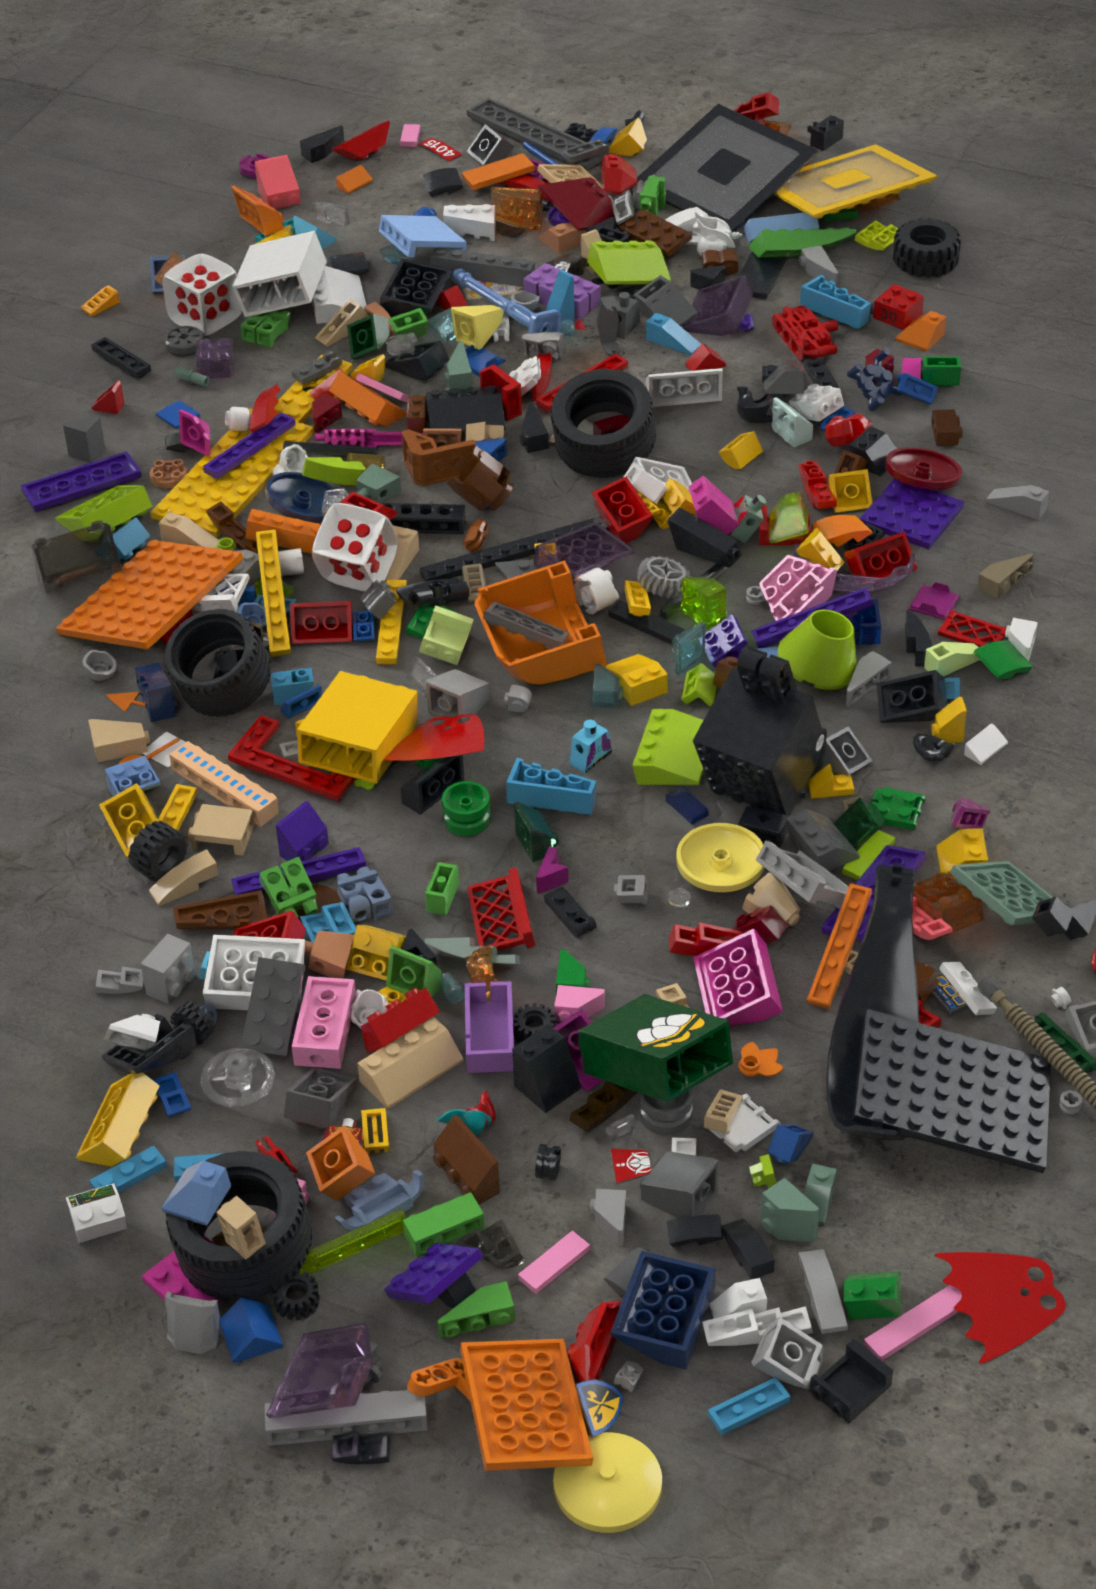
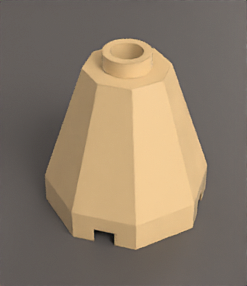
M766 874L753 887L755 889L753 895L749 893L745 898L742 909L748 914L757 908H765L771 905L788 926L793 927L800 919V908L784 882L774 874Z

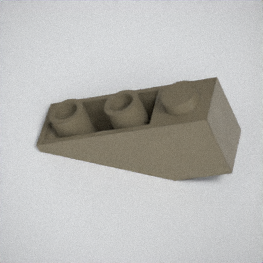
M1030 553L990 564L979 573L977 589L998 599L1003 594H1006L1013 585L1018 584L1026 574L1031 573L1034 567V554Z

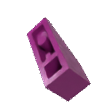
M960 798L953 806L951 825L955 828L964 829L982 828L990 810L970 799Z

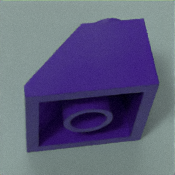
M307 801L276 824L279 856L287 861L299 857L301 861L309 860L329 844L327 827Z

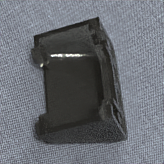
M102 520L91 523V526L56 537L36 539L34 544L31 545L38 583L45 593L56 591V584L60 587L63 586L64 582L96 572L102 574L104 570L111 569L112 573L122 570L110 525L103 523Z

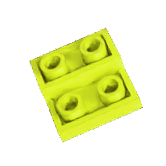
M875 220L856 234L854 240L868 248L884 251L894 243V236L898 228L892 224L885 227Z

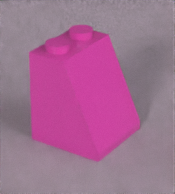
M704 475L688 487L699 519L725 534H729L740 525L732 501Z

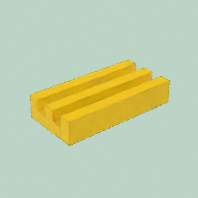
M386 1109L361 1110L365 1151L367 1154H370V1150L380 1153V1149H384V1152H389ZM381 1115L383 1142L379 1143L377 1116ZM372 1116L374 1143L369 1144L367 1117Z

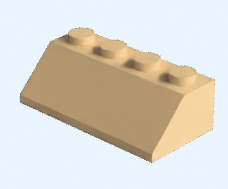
M433 1016L358 1062L359 1082L387 1109H390L458 1066L464 1060L448 1029Z

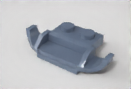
M419 1170L413 1171V1178L409 1184L401 1179L395 1181L386 1173L373 1177L371 1181L354 1188L350 1193L343 1196L345 1204L352 1210L353 1217L344 1220L338 1215L334 1217L339 1225L352 1231L370 1228L372 1231L414 1207L413 1202L420 1196L424 1186L423 1173Z

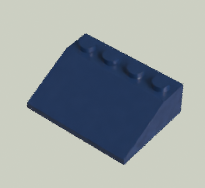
M641 1251L610 1335L662 1364L687 1369L703 1324L702 1322L715 1290V1268Z

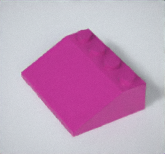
M755 929L693 957L705 1013L729 1020V1026L761 1022L783 1012L767 945Z

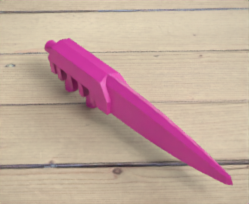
M324 429V434H315V441H324V444L375 448L376 445H403L402 432H376V429Z

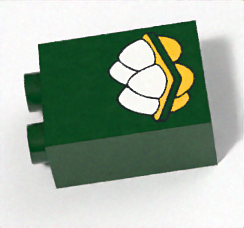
M647 994L641 995L578 1030V1044L581 1050L584 1074L667 1103L733 1064L729 1020Z

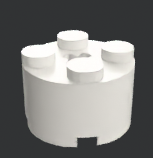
M594 568L574 579L576 581L574 590L577 602L580 606L584 604L587 608L584 611L588 614H595L614 604L619 599V594L612 583V575L608 570L603 571L600 568Z

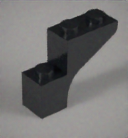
M1056 896L1038 902L1032 919L1048 937L1065 933L1070 940L1079 937L1083 938L1090 933L1096 918V898L1083 904L1079 903L1072 907H1067Z

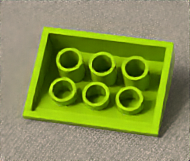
M597 241V243H590L587 263L605 284H649L660 275L671 282L661 249L653 241Z
M117 485L55 517V519L80 539L94 541L100 538V534L114 531L116 529L115 526L129 523L132 521V517L146 514L147 509L153 506L144 486Z
M652 709L632 765L637 784L699 785L704 770L693 744V739L703 720L674 709Z

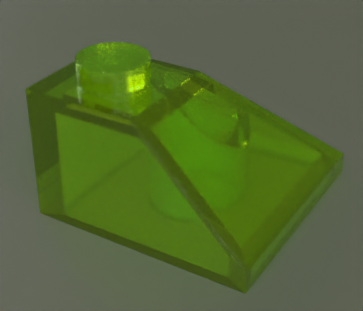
M800 491L781 496L770 513V543L808 533L807 507Z

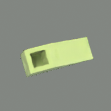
M941 642L926 649L924 668L927 671L937 670L944 677L979 661L980 659L974 654V650L979 647L974 643Z

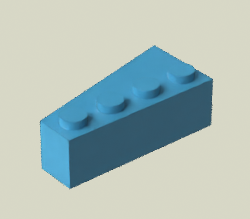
M819 275L801 287L799 306L804 305L806 309L809 308L823 317L835 319L837 322L845 323L855 329H859L869 322L871 303L856 294H848V290L845 288H837L835 282L825 281L823 275Z
M516 758L506 782L507 803L590 815L596 804V781L574 774L562 775L560 770L554 768L551 771L542 769L541 764L533 762L529 765L524 763V759Z

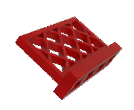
M517 868L509 869L508 876L467 886L479 946H484L489 937L496 941L487 946H495L497 951L526 944L527 949L536 946ZM507 884L503 892L495 890L498 886ZM485 891L481 898L474 896L473 893ZM491 894L498 897L494 903L486 901ZM504 899L511 902L506 908L499 906ZM482 905L489 907L484 914L477 912ZM495 910L501 912L497 919L490 917ZM507 915L514 918L510 924L502 922ZM485 921L492 923L488 930L481 928ZM498 926L505 929L501 935L493 933ZM511 931L519 935V937L513 939L506 938Z

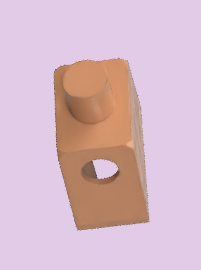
M318 931L314 942L305 940L304 954L310 956L308 968L330 978L343 979L354 935Z

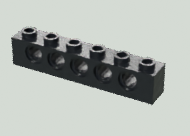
M380 503L397 511V515L390 520L394 526L408 528L424 534L464 535L466 523L465 505Z

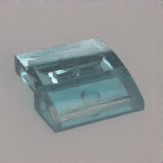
M451 309L445 310L428 320L430 326L447 342L455 337Z

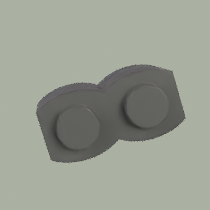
M377 579L360 597L365 603L366 608L380 620L397 602L394 598L396 594L391 590V587L384 580L379 582Z

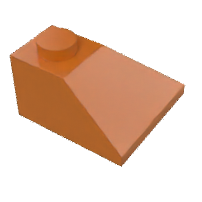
M929 311L912 321L895 337V340L927 352L945 335L946 316Z

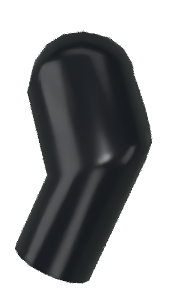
M637 111L633 118L625 120V126L627 127L637 118L642 123L645 118L644 113Z

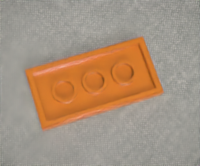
M524 153L462 172V178L472 190H477L535 171V166Z

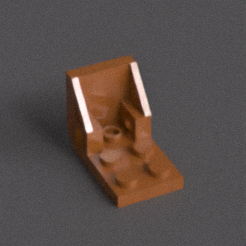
M409 429L402 431L404 463L415 484L425 486L449 481L454 476L458 478L460 473L453 467L462 456L469 461L473 458L471 453L476 446L474 440L437 447L434 439Z

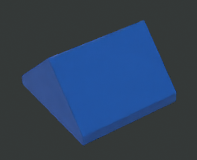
M240 1297L219 1319V1324L233 1363L283 1348V1343L268 1304Z

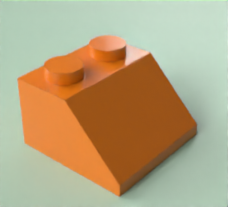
M342 1126L306 1152L320 1192L337 1201L375 1174L369 1155L346 1126Z

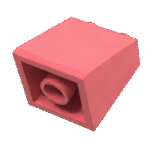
M287 155L255 161L258 191L265 203H268L274 209L301 204L300 190Z

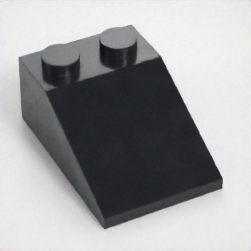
M440 340L405 346L385 362V368L414 379L423 378L426 380L431 378L435 371L444 368V364L450 359Z
M937 670L877 683L879 720L881 723L935 720V715L947 706L945 678Z

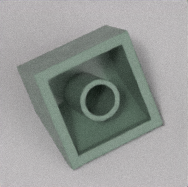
M783 1178L762 1193L761 1225L767 1233H771L777 1240L815 1242L817 1240L819 1208L786 1178Z

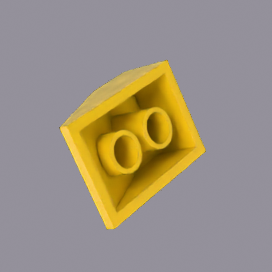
M637 654L602 667V670L631 706L668 693V674L657 661Z
M137 783L99 804L127 859L131 850L130 846L135 836L139 834V831L144 829L149 823L159 822L145 793Z

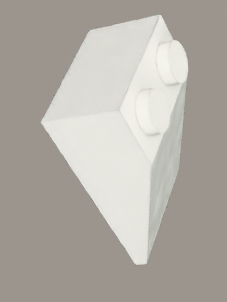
M635 457L632 464L634 462L639 464L648 474L659 479L663 484L671 477L684 485L688 491V487L692 485L685 468L682 466Z

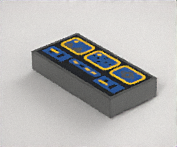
M944 974L937 975L939 984L930 996L944 1012L951 1017L969 1009L967 1003Z

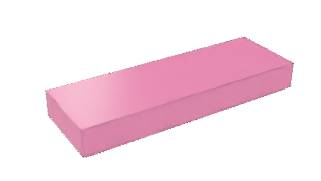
M362 374L357 375V381L408 403L409 395Z
M572 1230L518 1274V1280L537 1294L589 1252L590 1244Z

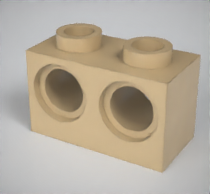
M234 1197L217 1211L226 1242L245 1260L266 1244L256 1212L239 1197Z

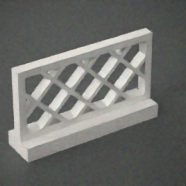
M227 574L220 581L222 583L211 589L191 608L193 615L211 609H227L228 611L232 610L238 613L239 607L237 604L250 579L249 575ZM237 581H241V582L237 583V584L234 585V586L232 585L233 583H235V582H237ZM229 587L227 590L220 592L222 589Z

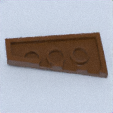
M261 890L173 907L177 929L238 928L268 918Z

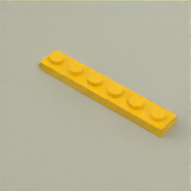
M394 579L387 580L386 583L396 594L394 598L397 602L381 619L376 664L397 665L405 602L396 593V589L407 586V580Z

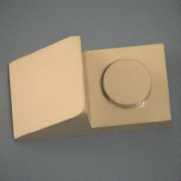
M486 422L467 424L466 441L474 440L476 443L478 441L501 439L504 435V426L485 425Z

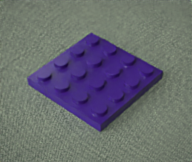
M894 478L861 516L860 520L865 525L870 523L884 530V534L889 536L905 531L909 543L930 549L964 508V501L930 489L911 486Z

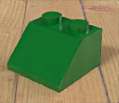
M900 1271L848 1275L844 1281V1303L849 1320L901 1317Z

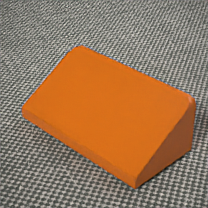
M359 165L336 178L337 188L349 194L371 183L373 179L365 168Z

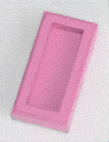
M404 124L400 140L402 147H417L420 125Z

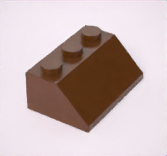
M457 1115L453 1116L433 1144V1161L438 1168H442L446 1172L449 1181L460 1188L462 1196L471 1192L478 1205L500 1193L498 1161Z

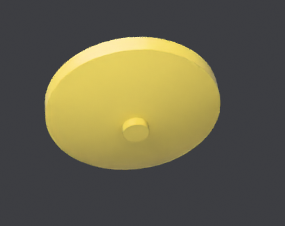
M729 823L706 824L693 829L682 838L677 847V867L681 875L689 883L700 889L712 892L737 891L753 884L763 873L765 867L756 861L763 843L753 832L744 827Z
M604 1432L593 1437L588 1435L593 1455L592 1466L556 1467L554 1470V1494L560 1509L575 1524L595 1532L615 1533L639 1525L652 1514L661 1497L662 1473L656 1457L643 1443L624 1434Z

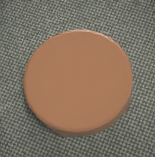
M181 459L173 461L156 460L150 470V480L156 487L170 489L174 488L188 471Z

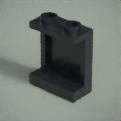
M852 1339L846 1345V1354L820 1377L816 1374L811 1377L810 1392L817 1401H822L831 1408L837 1417L843 1418L850 1423L892 1386L893 1370L860 1343Z

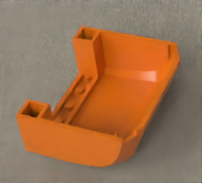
M566 561L478 589L479 595L474 603L497 659L517 681L530 685H540L568 679L607 666L601 635L595 623L587 624L580 610L571 572ZM495 601L567 631L569 634L562 646L548 649L541 642L529 641L524 635L519 633L512 634L505 627L489 624L486 619H483L485 611Z

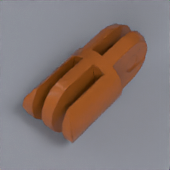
M478 519L472 523L466 534L463 545H465L464 547L470 553L482 549L489 531V525L485 520Z

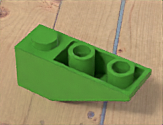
M507 1281L481 1287L438 1320L439 1338L455 1337L458 1334L480 1331L487 1327L505 1325L515 1321L514 1304Z

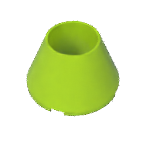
M825 609L817 610L780 641L777 657L789 661L794 678L801 683L805 680L815 684L814 688L825 690L844 688L850 684L857 666L853 625L845 616L838 612Z

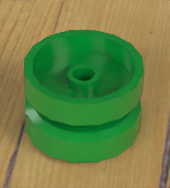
M462 781L452 784L443 792V822L451 833L459 836H472L486 830L490 824L491 811L490 795L484 786L472 781Z

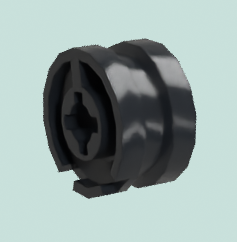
M540 1144L535 1165L536 1178L543 1179L548 1177L549 1180H557L561 1161L560 1146L550 1148L547 1144Z

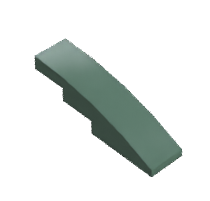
M471 937L425 939V943L470 960L493 964L520 965L519 955H497V947L475 946L474 938Z

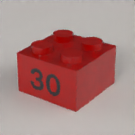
M893 284L874 300L873 318L904 330L912 321L923 314L924 295Z

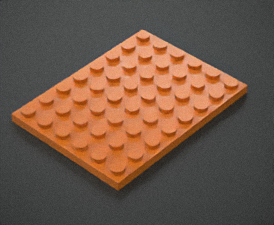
M152 540L141 551L137 552L129 562L125 563L117 573L113 574L105 584L101 585L93 595L89 596L82 605L77 607L71 615L65 618L56 627L58 635L148 650L244 559L242 552Z

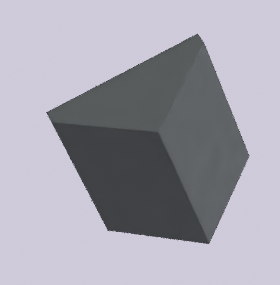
M100 416L63 423L67 451L70 457L92 462L105 449Z

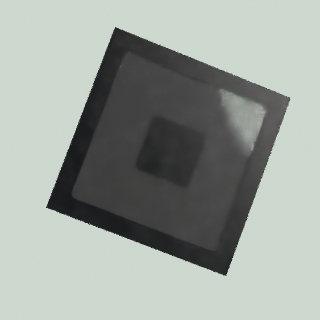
M717 104L637 177V183L640 180L645 183L649 175L665 177L667 204L681 211L698 207L707 213L709 217H716L725 221L733 233L819 152L815 148Z

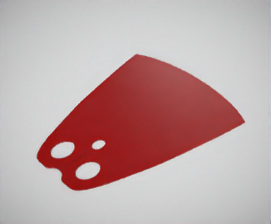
M476 714L432 718L406 736L384 760H424L483 751L484 729L481 720ZM460 718H470L469 721L464 723L457 722V720ZM437 720L445 721L443 724L440 725H432V723Z

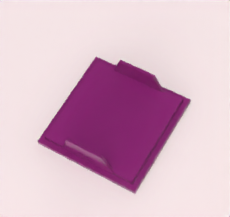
M935 582L932 587L922 585L908 610L946 620L961 595L950 592L949 585Z

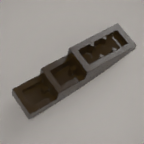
M604 1081L603 1088L589 1095L586 1104L571 1113L569 1121L588 1133L621 1109L638 1092Z

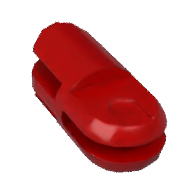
M268 1136L262 1138L269 1151L266 1150L260 1140L256 1141L255 1145L259 1153L276 1158L281 1163L283 1161L293 1174L297 1173V1169L281 1148H277Z

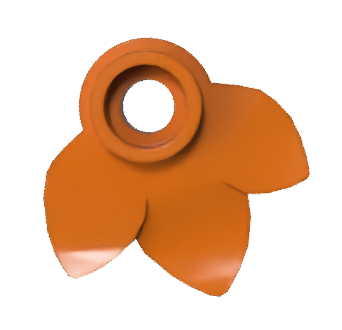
M750 1042L742 1048V1059L739 1061L738 1069L743 1075L756 1076L759 1074L771 1077L782 1072L783 1066L776 1063L778 1058L777 1048L759 1050L754 1042Z

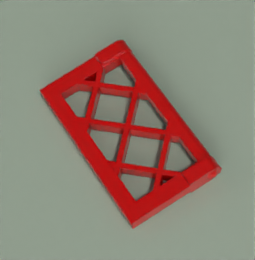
M951 610L938 630V635L961 643H974L977 647L989 644L985 643L986 641H1003L1005 639L1006 627ZM956 618L962 621L955 622L954 619ZM972 624L977 625V626H981V627H979V628H973ZM968 625L970 630L960 632L958 627ZM954 628L956 633L949 631L948 629ZM990 630L999 632V634L993 635ZM986 631L989 635L979 638L977 633ZM973 634L975 639L967 637L966 635Z

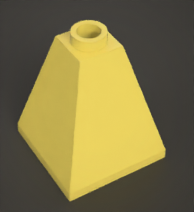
M493 305L451 308L456 341H463V344L468 346L473 345L478 350L482 349L503 322V310Z

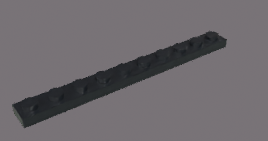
M601 516L430 564L420 568V575L424 581L451 579L463 575L462 567L464 565L482 564V568L486 569L495 566V562L514 561L534 555V544L554 542L555 548L607 534L608 526Z

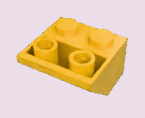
M671 477L664 484L667 487L664 495L657 504L654 503L660 509V513L653 516V518L662 529L669 528L667 519L678 508H682L692 515L696 514L690 492L684 485Z
M357 925L346 970L387 981L390 947L394 946L402 949L406 936L368 925Z

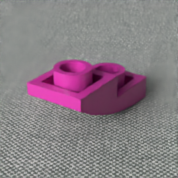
M903 358L902 374L907 373L920 379L921 358Z

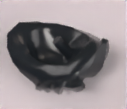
M918 733L913 737L916 751L924 760L941 761L947 758L955 747V743L950 744L930 735Z

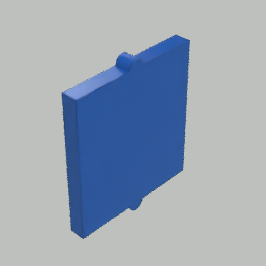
M179 400L158 411L156 416L173 428L178 429L180 428L179 410L182 409L196 417H199L200 413Z

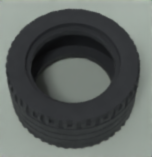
M596 369L581 373L570 379L559 389L551 404L550 415L558 454L564 463L577 473L597 478L619 476L628 471L635 457L646 459L654 448L656 425L652 398L647 387L629 373L614 369ZM600 412H618L630 418V421L622 429L606 435H590L577 429L584 419Z
M237 1151L223 1153L205 1160L206 1162L226 1168L231 1187L207 1226L166 1213L167 1230L184 1276L188 1278L190 1284H193L196 1289H200L202 1293L221 1300L238 1301L240 1297L256 1299L276 1291L299 1272L303 1263L308 1258L307 1255L310 1253L312 1245V1226L298 1180L284 1163L258 1152ZM236 1196L246 1205L262 1206L276 1213L273 1223L263 1233L266 1244L246 1260L231 1246H218L203 1239L209 1225L218 1217L217 1211Z

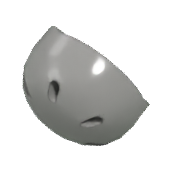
M521 290L516 294H512L511 301H515L534 312L538 307L540 296Z
M91 650L83 658V670L90 679L105 681L114 675L116 660L106 651Z

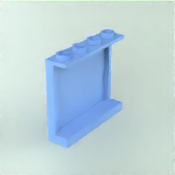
M381 215L379 232L407 257L415 256L416 247H442L466 251V241L436 216Z

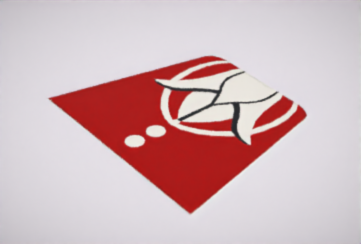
M610 1149L616 1183L651 1172L649 1155L646 1150Z

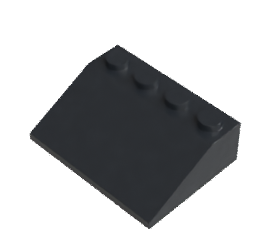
M401 259L380 297V305L391 318L421 308L423 313L431 312L452 270Z
M489 385L485 388L469 387L461 390L452 388L449 391L432 390L431 392H426L430 429H461V434H466L467 424L486 422L485 425H501L506 430L500 386Z

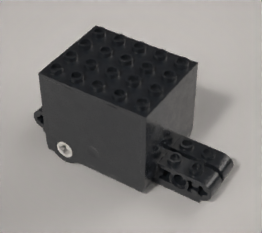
M749 646L748 649H744L740 653L737 668L733 667L697 731L693 744L713 793L719 796L724 794L737 803L744 802L751 807L789 817L827 745V729L821 727L813 696L797 690L789 661L772 654L770 657H767L766 652Z

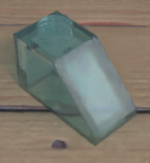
M595 664L593 707L618 708L619 699H623V687H619V678L602 665Z

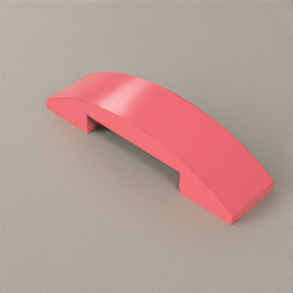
M913 896V934L922 939L931 940L952 932V927L941 918L933 920L920 909L917 904V898Z

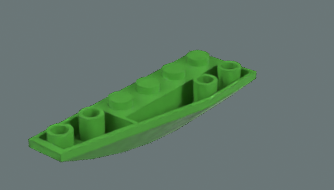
M847 227L841 229L827 228L824 230H818V228L802 230L801 228L794 230L779 229L777 231L764 229L749 244V249L759 258L801 256V249L821 245L826 250L849 240L856 233V229H849Z

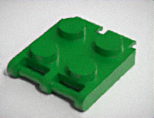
M883 787L882 790L875 789L872 802L867 811V817L873 819L875 823L915 830L917 828L916 820L921 815L922 811L920 808L925 803L926 797L922 794Z

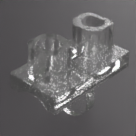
M414 333L389 336L385 342L388 344L387 351L389 355L395 357L400 354L413 352L415 350L413 345L418 340Z

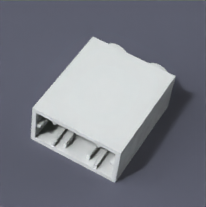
M315 231L250 245L232 286L245 317L311 303L327 262Z

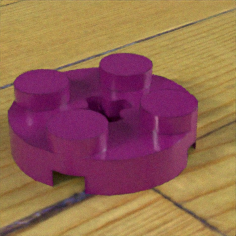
M256 154L257 157H251V155L243 157L239 161L240 174L257 180L255 161L270 157L264 154Z

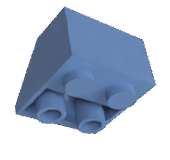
M146 756L105 769L108 788L112 796L121 793L136 783L143 791L160 785V781Z

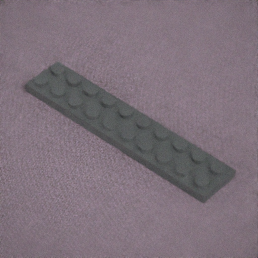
M487 98L466 110L468 117L521 142H528L535 148L570 165H581L586 171L603 160L604 155L598 154L576 163H569L562 156V151L586 142L491 98Z

